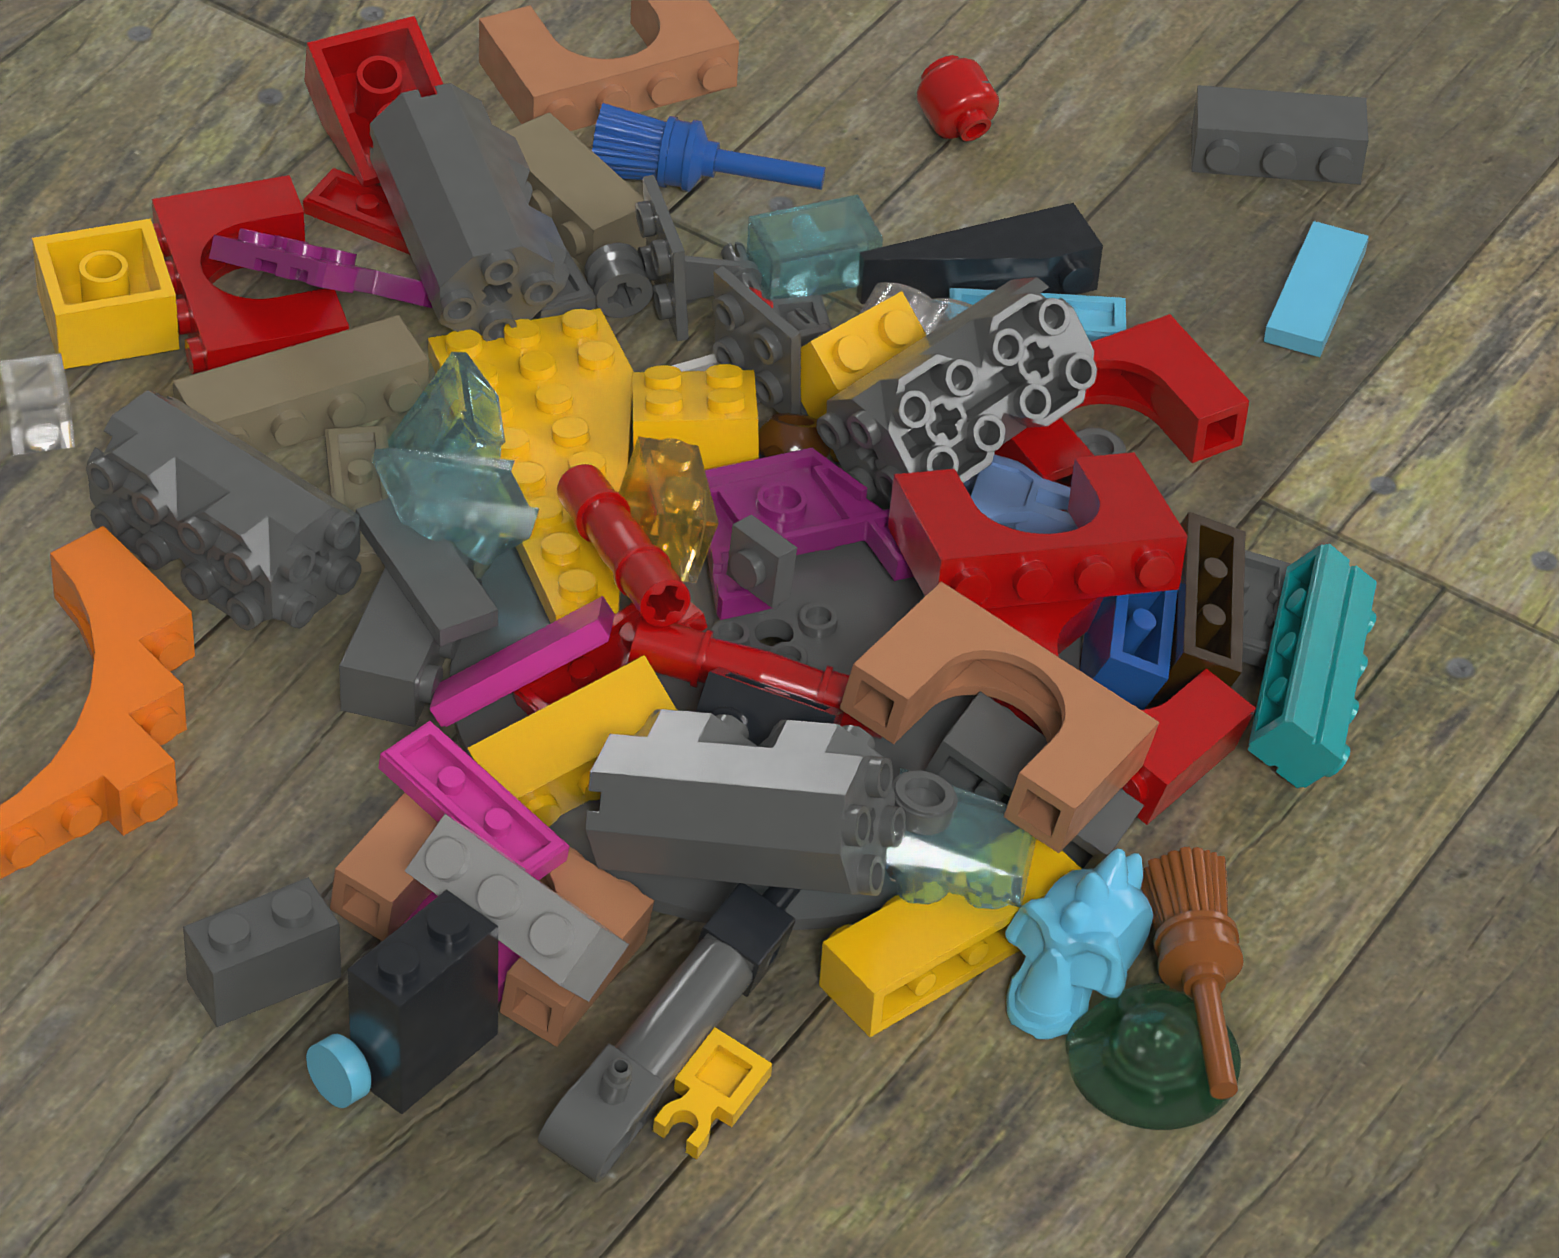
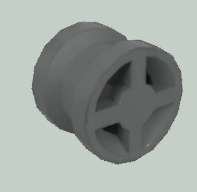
M612 243L597 249L588 257L584 266L585 277L596 296V305L598 308H601L603 314L613 318L629 317L640 312L649 304L653 295V286L648 275L643 270V261L636 248L625 243Z

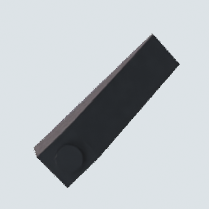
M1073 202L860 252L856 297L861 304H879L903 291L909 304L948 303L950 288L996 290L1010 280L1038 277L1049 286V288L1041 293L1082 294L1097 290L1103 245Z

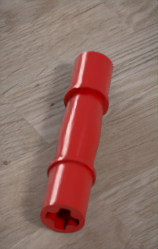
M581 464L567 470L558 482L557 496L574 520L578 533L586 541L593 544L600 558L614 573V581L622 594L629 597L649 624L664 627L679 621L686 614L690 606V592L672 568L667 554L660 547L652 544L643 527L633 518L627 500L623 495L614 490L597 467Z
M642 616L640 618L632 642L628 664L645 655L655 673L689 682L690 686L694 688L698 687L699 682L705 684L709 671L721 667L840 709L850 675L834 671L833 666L827 665L826 670L823 671L770 651L713 638L714 631L708 629L706 632L676 623L658 627L646 622ZM844 712L840 724L841 727L846 725L858 726L872 737L882 739V736Z

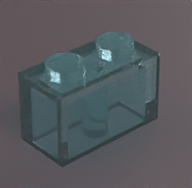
M858 194L749 216L747 256L749 261L758 265L762 275L760 287L769 300L821 295L857 287L860 252L883 246V237Z

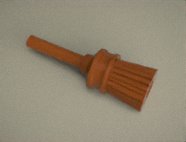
M1182 847L1179 851L1173 850L1168 852L1167 855L1160 856V858L1148 860L1149 866L1144 868L1145 872H1143L1141 890L1147 897L1153 911L1152 923L1156 932L1154 948L1158 957L1160 978L1169 987L1183 991L1187 996L1193 998L1210 1094L1216 1099H1227L1233 1097L1238 1092V1086L1220 993L1223 992L1226 984L1235 979L1240 973L1244 960L1241 947L1238 944L1239 933L1237 925L1228 914L1225 856H1217L1216 852L1211 853L1210 850L1203 851L1199 847L1192 850L1190 847Z

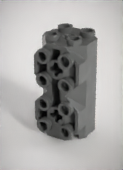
M451 83L434 86L437 94L421 97L418 89L402 92L370 123V136L373 141V148L370 147L372 165L439 323L456 332L469 329L477 331L486 342L496 340L497 338H504V326L507 323L511 328L517 327L515 320H531L564 289L569 277V268L564 263L567 250L553 219L528 205L533 191L531 184L527 181L530 168L516 138L492 125L481 100Z
M1038 277L1010 280L827 400L826 414L817 419L816 428L823 442L834 451L842 469L868 488L866 498L874 501L881 509H890L894 474L955 469L964 483L990 466L993 462L995 451L1021 431L1030 427H1047L1084 402L1086 389L1095 382L1097 366L1093 360L1095 351L1074 308L1063 298H1045L1041 292L1049 288V286Z
M147 390L111 416L104 429V432L112 436L111 441L105 452L95 447L87 461L86 472L89 481L90 499L95 506L90 513L91 521L96 529L102 526L108 529L128 550L138 555L148 567L158 570L170 561L181 558L186 566L181 570V579L189 593L199 600L207 599L210 604L229 615L244 630H251L261 622L272 618L284 621L294 628H302L311 620L315 613L335 599L337 594L344 595L355 586L361 574V565L356 561L361 551L359 514L176 398L167 396L166 399L159 393Z
M657 709L649 716L645 725L635 735L609 734L590 771L589 791L601 792L600 810H587L585 827L598 869L872 896L880 894L884 883L885 866L891 855V847H900L905 837L906 814L903 807L895 806V794L892 786L893 766L890 758H885L874 750L875 741L873 737L862 728L853 725L841 727L838 724L781 720L773 727L769 737L757 746L748 740L749 732L746 725L731 715L721 714L714 716L712 713Z

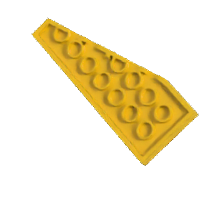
M601 308L592 310L573 309L563 315L534 320L518 319L515 320L517 327L511 328L508 323L504 326V338H497L487 342L482 335L471 329L459 332L452 331L448 335L427 338L429 360L550 623L601 596H604L614 614H617L620 611L621 591L615 584L614 573L600 558L593 544L586 541L578 533L574 520L557 496V485L562 475L576 465L589 464L597 467L614 490L623 495L627 500L630 463L629 449L632 432V372L634 371Z

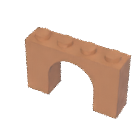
M631 0L630 23L648 47L636 54L614 59L586 57L564 48L553 38L531 5L479 18V63L520 123H526L550 112L570 131L595 125L602 103L639 113L736 87L739 41L708 0Z
M940 582L853 664L840 706L842 711L892 744H895L933 706L951 697L978 695L981 691L988 697L1002 700L1023 711L1041 729L1046 738L1047 745L1019 772L1004 818L1057 853H1060L1143 766L1159 725L1157 720L1136 706L1130 704L943 582Z
M406 793L395 802L335 868L330 910L381 941L401 927L418 906L432 893L430 889L406 873L405 869L438 822ZM569 847L567 861L539 881L590 915L627 942L629 946L589 1002L554 982L522 957L507 972L500 1013L558 1047L645 942L655 901L644 895L634 884L626 880L617 879L606 871L598 869L596 865L585 860L578 851Z

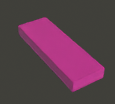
M601 596L440 682L435 690L429 708L441 727H448L609 641L615 616L604 596Z
M431 721L380 753L378 769L434 820L439 823L444 814L448 815L526 869L527 873L538 881L567 861L570 846Z

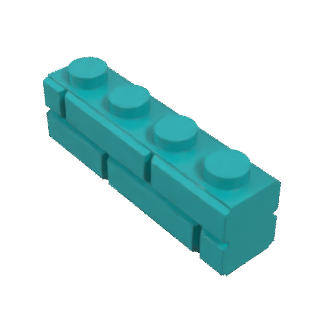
M1331 544L1319 545L1286 569L1248 751L1266 765H1276V772L1296 788H1306L1324 776L1331 777L1343 768L1350 756L1351 749L1346 744L1349 724L1359 710V701L1354 697L1358 679L1368 664V657L1363 654L1366 636L1373 628L1377 618L1376 613L1372 611L1377 581L1357 565L1350 567V559Z

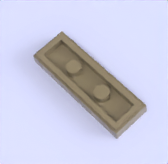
M386 425L324 429L330 495L332 498L356 512L357 508L394 496ZM360 531L361 551L356 561L361 565V572L384 571V564Z

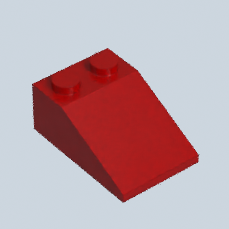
M415 16L307 42L304 82L323 128L363 187L380 183L370 160V147L373 148V141L370 136V123L402 92L418 89L421 97L436 95L437 91L434 86L443 84Z

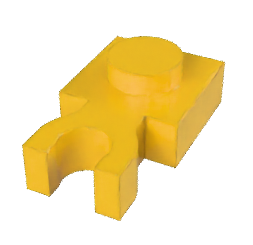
M714 1027L675 1078L674 1091L683 1097L667 1103L654 1118L653 1132L665 1138L671 1127L677 1123L685 1122L692 1125L696 1131L687 1139L685 1153L697 1160L708 1145L711 1124L717 1118L732 1128L771 1077L773 1064Z

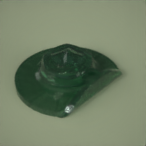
M1148 983L1125 989L1119 997L1107 998L1087 1011L1072 1025L1068 1032L1066 1052L1068 1054L1070 1073L1075 1085L1086 1100L1096 1109L1121 1123L1151 1130L1181 1129L1209 1119L1218 1113L1231 1099V1097L1216 1099L1211 1096L1194 1001L1167 984ZM1226 1025L1238 1084L1241 1069L1240 1051L1233 1033Z

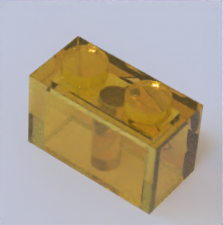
M638 436L619 493L627 500L631 515L643 527L652 544L660 547L667 554L672 568L680 579L685 582L696 583L719 524L699 446L690 445L673 438L658 440Z

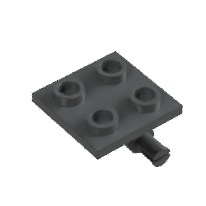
M655 176L643 177L644 201L635 204V212L642 238L646 237V246L638 247V253L643 261V270L648 275L650 281H654L655 284L653 285V299L659 319H669L677 341L689 339L687 301L714 296V270L724 266L748 288L753 287L761 290V292L762 275L758 265L749 261L745 246L740 242H735V252L731 243L725 245L721 251L722 259L685 256V250Z
M724 266L714 270V300L712 301V309L715 318V343L713 344V351L718 363L736 365L742 368V370H754L756 396L763 405L769 408L773 407L779 413L801 414V347L833 328L827 323L818 324L802 308H796L795 313L791 311L786 319H784Z

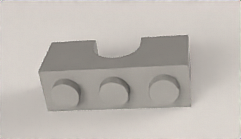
M444 814L407 866L405 872L438 896L446 890L450 891L498 926V940L554 982L589 1002L629 944L583 910L527 873L525 868L481 836Z

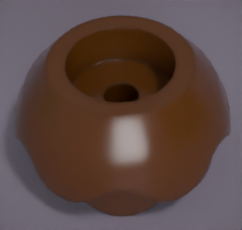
M793 413L775 414L763 423L758 431L759 455L765 454L766 457L813 448L827 458L831 448L823 442L816 428L817 419L806 415Z

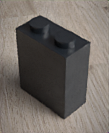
M448 890L444 891L347 969L350 1040L360 1049L368 1063L371 1072L370 1091L400 1114L406 1112L498 1035V926Z

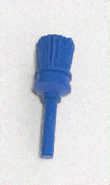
M602 103L592 145V151L622 179L643 180L644 176L654 175L659 187L675 186L687 192L692 190L702 176L714 178L716 172L822 190L826 167L720 149V142L708 140L703 123L699 120L688 122L678 120L676 116H669L666 122L606 103Z

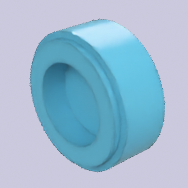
M331 1034L308 1049L306 1061L310 1077L320 1094L332 1105L338 1108H346L369 1093L371 1088V1072L368 1063L360 1049L350 1039L340 1034Z

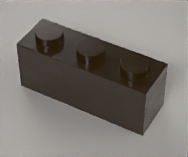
M1188 512L1180 523L1188 537L1180 587L1177 591L1169 678L1153 698L1163 703L1171 699L1206 668L1230 688L1242 673L1246 532L1192 512Z

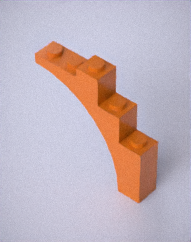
M104 526L50 553L54 598L79 628L94 662L91 688L76 727L52 761L22 790L0 805V879L19 869L31 866L40 857L77 837L89 834L98 825L109 821L124 836L147 822L158 820L167 811L178 806L175 760L161 745L168 743L176 735L187 730L184 685L170 671L177 669L184 662L195 657L192 611Z

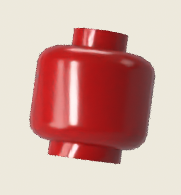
M954 55L945 56L930 64L921 75V83L917 89V102L932 128L941 138L954 139L961 137L964 141H972L981 137L990 129L991 120L999 108V96L982 67L975 60L959 58Z

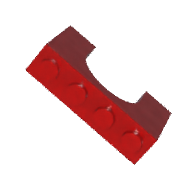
M290 175L152 199V224L176 294L179 335H188V338L185 339V351L191 374H198L349 330V324L336 291L324 288L274 298L251 299L229 294L213 285L214 282L227 273L244 268L209 258L214 235L238 239L240 228L305 242L304 210Z
M1171 314L1146 323L1137 324L1132 328L1101 339L1090 341L1095 351L1093 360L1097 366L1095 382L1086 389L1084 402L1074 409L1095 404H1110L1138 411L1154 421L1191 463L1242 445L1249 407L1248 398ZM1062 417L1047 427L1024 429L1005 442L994 453V455L1013 459L1024 464L1043 479L1070 488L1075 458L1095 456Z
M1135 452L1075 458L1068 512L1078 529L1053 534L1019 531L993 521L977 508L955 469L894 474L888 529L923 594L926 596L940 582H943L983 609L1178 590L1188 537Z
M1104 597L989 608L985 610L1058 656V654L1089 630ZM1207 668L1167 702L1154 708L1141 710L1157 720L1159 725L1143 766L1122 789L1144 805L1136 817L1146 825L1236 748L1256 710V707ZM990 697L998 704L1010 709L1018 718L1043 734L1038 725L1023 711L1007 702Z

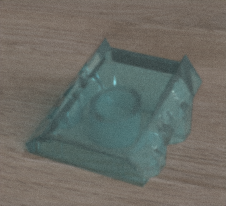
M451 352L388 439L394 495L414 489L430 513L446 502L453 487L463 478L468 482H478L489 475L497 466L501 457V446L505 443L499 396L466 352Z
M398 448L375 449L371 460L400 522L412 527L419 534L433 541H441L442 539L451 541L465 555L483 565H490L497 556L530 538L539 508L529 507L511 472L515 460Z
M900 767V774L909 771ZM952 786L957 794L958 802L951 824L945 831L935 835H918L905 831L903 843L900 847H887L885 870L890 881L896 882V892L900 898L908 903L931 904L944 898L947 893L964 896L967 902L976 908L999 909L1007 905L1022 906L1036 838L1004 818L1007 804Z

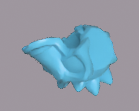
M1117 848L1095 868L1070 871L1057 880L1044 898L1032 899L1020 907L1005 931L1007 941L1018 947L1026 956L1021 968L1012 976L1006 994L1007 1015L1011 1025H1015L1022 1031L1033 1035L1036 1039H1052L1072 1032L1088 1019L1089 1000L1093 990L1108 998H1117L1121 995L1126 985L1127 971L1141 952L1149 935L1153 920L1152 907L1141 890L1143 865L1140 854L1133 853L1126 857L1123 849Z

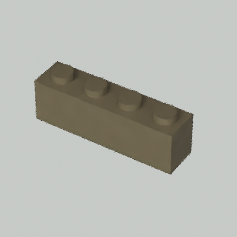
M397 315L174 380L173 393L174 398L264 454L325 436L324 429L355 427L428 405L429 359L401 316Z

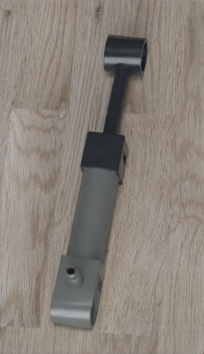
M739 883L703 926L694 950L615 1046L608 1043L561 1099L544 1124L538 1137V1143L595 1183L604 1178L655 1114L662 1093L686 1065L710 1032L718 1025L742 994L746 997L750 995L782 955L795 924V918L787 913L785 909L802 889L769 886L764 894L761 895L745 883Z

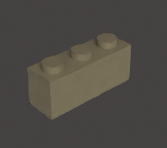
M550 112L505 131L516 138L530 168L527 181L531 184L533 191L528 205L553 219L563 244L571 257H574L585 266L588 257L594 251L607 244L625 243L636 248L637 251L638 247L646 246V237L642 238L635 212V204L643 202L644 198Z

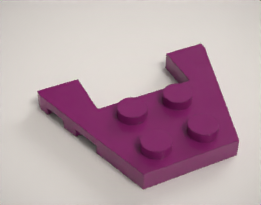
M240 228L238 239L218 235L213 237L210 259L256 271L272 273L275 276L303 281L306 284L348 293L359 291L433 308L421 280L355 265L357 258L355 253L320 247L296 239L277 235L273 236Z
M813 448L699 471L696 493L698 500L703 498L701 523L717 616L720 620L773 609L726 575L732 526L751 514L796 546V555L819 550H831L837 546L866 541L894 581L914 577L888 529L890 509L882 510L866 498L868 491L866 486Z

